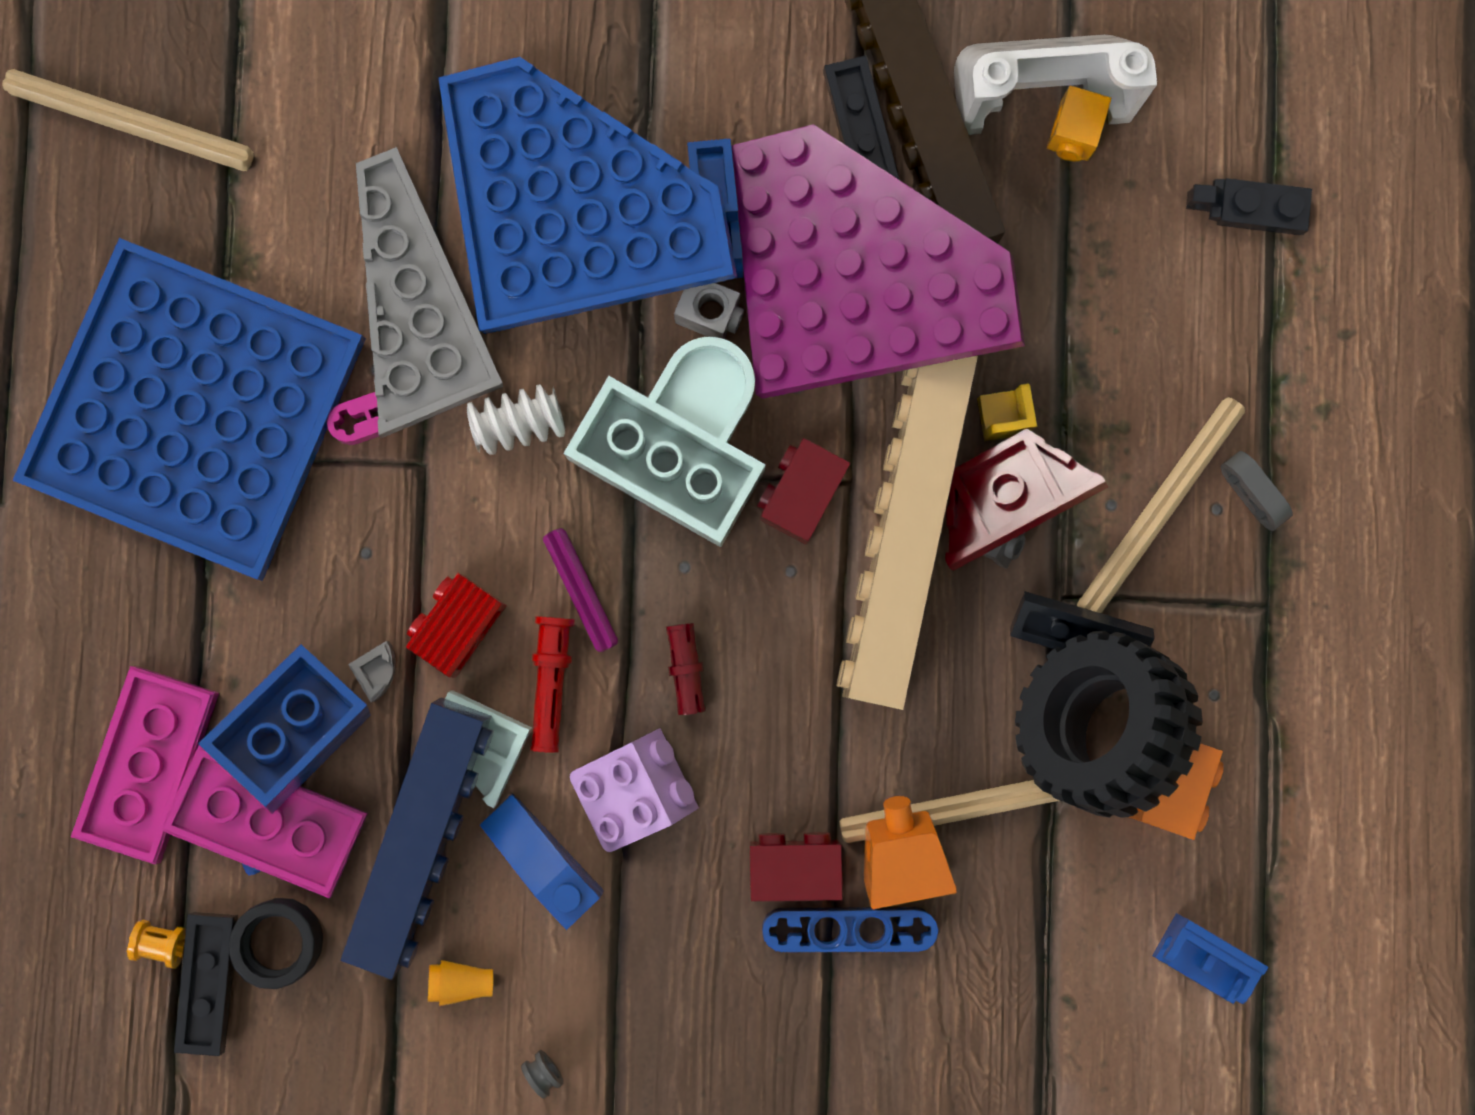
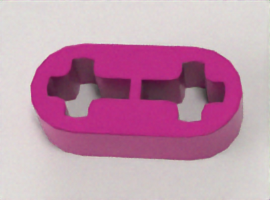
M375 392L341 403L331 410L327 419V427L334 438L343 444L355 445L379 437L378 416H373V413L378 412ZM348 413L354 419L366 416L367 420L354 425L355 433L351 435L338 427L344 423V415Z

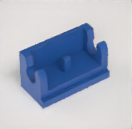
M1177 913L1152 955L1232 1004L1237 1001L1243 1005L1251 996L1262 974L1264 975L1268 969V966Z

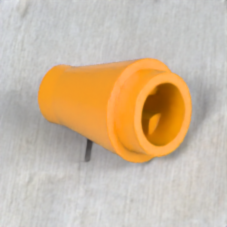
M441 960V964L429 965L428 1002H439L440 1007L480 997H492L493 969H482Z

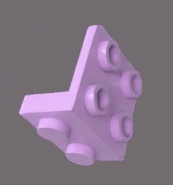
M660 728L572 771L570 774V781L603 849L607 852H613L667 828L699 809L692 787L685 780L674 757L673 748L665 739Z

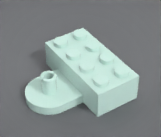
M701 337L687 342L674 353L648 398L608 376L563 454L575 465L717 546L722 547L765 472L766 466L764 463L728 444L753 397L755 378L752 365L746 354L732 342L718 337Z

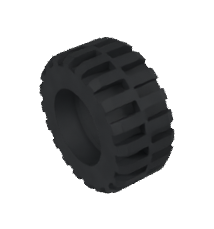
M1095 631L1087 634V638L1079 635L1065 642L1066 648L1056 647L1046 655L1048 661L1043 666L1037 665L1030 674L1033 677L1028 688L1023 687L1019 699L1023 701L1021 711H1016L1015 726L1020 728V734L1015 735L1018 752L1025 754L1021 758L1022 765L1027 774L1033 776L1034 783L1043 792L1052 795L1057 800L1097 816L1107 818L1113 815L1120 818L1131 817L1138 813L1137 808L1146 812L1159 805V796L1169 797L1179 787L1176 781L1181 774L1187 776L1194 764L1189 760L1193 750L1199 751L1202 737L1196 734V727L1202 726L1203 723L1202 709L1193 705L1199 698L1195 686L1187 681V673L1178 664L1171 661L1169 657L1126 634L1119 632L1109 634L1106 631ZM1126 689L1129 698V717L1123 735L1109 752L1098 759L1090 761L1086 749V731L1090 718L1105 698L1116 691Z

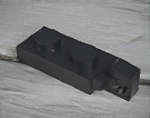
M1229 178L1215 179L1213 185H1193V188L1187 192L1186 209L1210 212L1209 220L1217 221L1218 226L1304 235L1308 232L1312 189Z

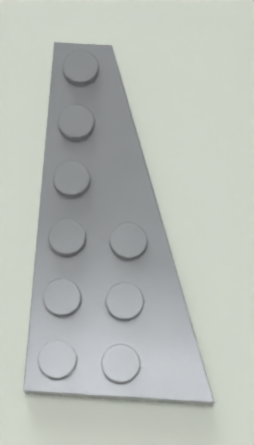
M397 147L356 163L380 438H384L503 387L500 376Z

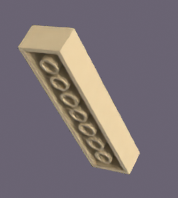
M978 356L903 371L901 385L909 387L907 394H902L900 402H897L892 427L899 429L898 438H893L891 445H888L883 470L889 471L890 475L888 482H883L882 487H879L874 513L881 514L879 527L874 526L873 531L870 530L867 539L865 556L872 559L869 571H864L863 574H860L855 599L863 602L860 616L855 615L851 617L847 632L846 643L853 644L850 661L842 660L838 674L837 687L844 688L842 697L900 710L904 709Z

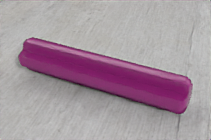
M559 528L547 533L543 537V542L595 649L598 652H604L616 646L618 638L566 531Z

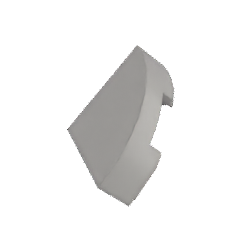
M385 641L348 664L370 702H375L382 697L394 678L396 660L390 641Z

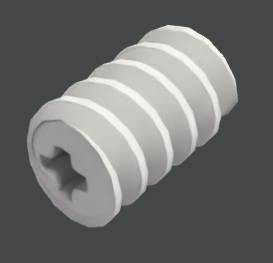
M541 384L536 385L535 399L532 400L524 389H519L518 403L513 404L509 396L504 393L501 397V408H496L489 397L485 398L484 412L481 413L478 412L472 402L467 403L469 426L479 453L480 445H482L489 455L496 454L498 440L505 450L510 451L514 447L515 436H517L523 446H529L532 432L536 434L541 442H545L548 439L549 427L552 428L559 438L565 435L564 421L554 387L552 394L548 395Z

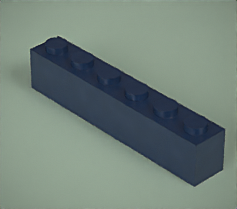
M442 697L431 703L340 961L391 980L402 967H410L419 942L413 940L418 924L421 926L425 925L434 900L427 898L432 883H440L448 864L449 858L443 856L447 841H454L463 822L464 815L458 814L463 797L470 798L478 780L479 773L473 771L478 754L485 756L493 737L494 730L488 729L491 715Z

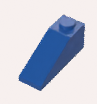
M514 794L509 796L480 824V827L533 895L566 930L602 896L604 890Z

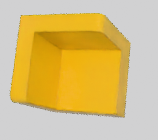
M1029 383L1021 384L1013 391L981 395L977 398L984 441L1012 437L1025 429L1032 431L1037 427Z

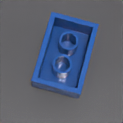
M300 644L198 744L273 814L371 714L367 704Z

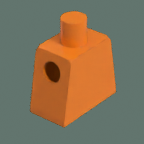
M894 796L886 799L883 803L885 818L869 821L865 827L864 884L871 908L877 909L957 893L929 812L919 811L912 813L911 801L905 796Z

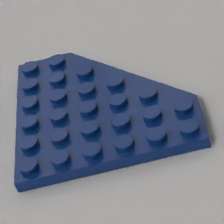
M521 57L438 78L480 332L484 334L737 278L723 194L717 185L705 177H701L682 162L656 145L646 141L630 128L604 111L602 112L581 96L542 73Z

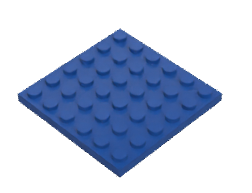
M119 238L13 481L263 581L328 429L327 419L329 414L341 399L366 338L361 334Z

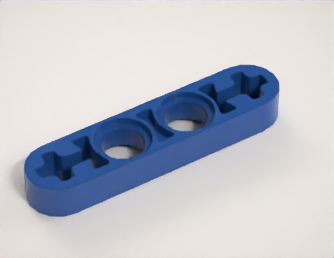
M871 907L778 908L766 915L763 920L762 933L766 944L779 952H919L933 946L937 939L938 927L929 912L917 907H882L872 909ZM800 917H809L806 927L809 942H801V932L788 933L786 941L783 942L778 941L776 933H769L770 927L777 926L779 918H786L787 924L790 927H802ZM825 917L835 919L840 926L839 935L830 942L819 940L814 933L816 923ZM869 917L879 918L885 927L882 937L874 942L864 940L859 933L860 924ZM890 917H898L896 923L899 927L912 926L913 918L919 917L924 926H929L928 932L921 933L920 940L914 941L912 935L908 932H896L899 941L891 942L893 928Z

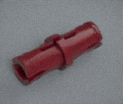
M694 623L666 626L672 666H668L669 676L674 678L678 715L705 712L706 707L700 675L704 668L703 662L698 660Z

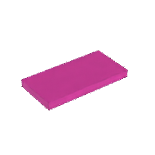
M130 666L71 837L155 865L161 863L170 834L161 831L160 828L199 746L198 743L205 736L219 693L138 666Z
M199 745L160 830L331 898L368 813L300 786L272 814Z

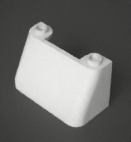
M1105 34L973 44L960 52L954 66L956 103L968 135L981 134L986 116L991 112H999L1003 106L1002 98L1009 95L1013 89L1083 84L1085 90L1112 98L1107 112L1108 124H1122L1132 121L1157 86L1155 61L1149 49L1140 43Z

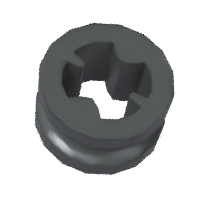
M542 1050L535 1054V1061L530 1062L526 1060L521 1065L527 1082L536 1094L543 1099L549 1096V1089L551 1087L559 1088L564 1083L558 1068Z

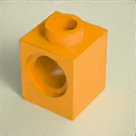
M1069 85L1060 101L1046 149L1055 151L1058 157L1067 161H1088L1098 146L1112 98Z

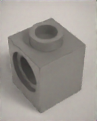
M716 283L685 289L674 312L675 324L707 337L725 339L728 331L733 334L736 333L745 309L739 307L740 293ZM714 301L719 303L724 311L718 318L707 319L699 313L700 307L706 302Z

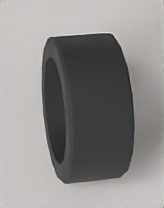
M274 898L251 907L237 920L230 934V958L234 969L244 981L258 988L279 989L295 983L315 966L322 952L323 932L318 918L308 906L294 899ZM272 916L285 917L291 920L299 929L303 940L302 951L297 961L290 967L281 970L268 969L262 966L254 957L250 945L251 935L255 927L263 919Z

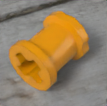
M142 919L138 921L129 937L127 947L128 959L137 961L141 958L162 961L165 962L167 968L176 969L184 956L186 928L177 927L173 931L151 926L148 920Z

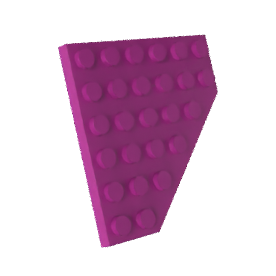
M814 124L731 145L755 392L761 399L1025 346L1014 259L1008 250Z

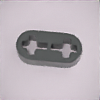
M1239 451L1220 466L1227 482L1264 527L1274 531L1293 516L1292 509L1286 499L1256 461L1247 453Z

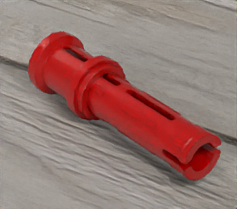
M535 616V623L539 625L537 652L532 654V661H534L535 666H538L530 750L557 753L559 752L565 668H569V664L572 663V656L568 655L570 627L575 626V619Z

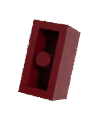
M805 438L802 439L798 448L790 444L778 466L779 469L785 471L779 484L776 487L769 483L757 507L764 510L760 521L807 545L851 463Z
M762 833L759 834V841H749L751 902L842 900L841 844L838 840H831L830 833H804V841H786V834Z

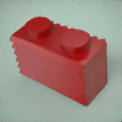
M457 573L454 579L447 576L440 583L433 594V598L438 602L428 616L421 613L407 631V635L411 637V640L406 645V648L449 678H456L507 606L460 573Z

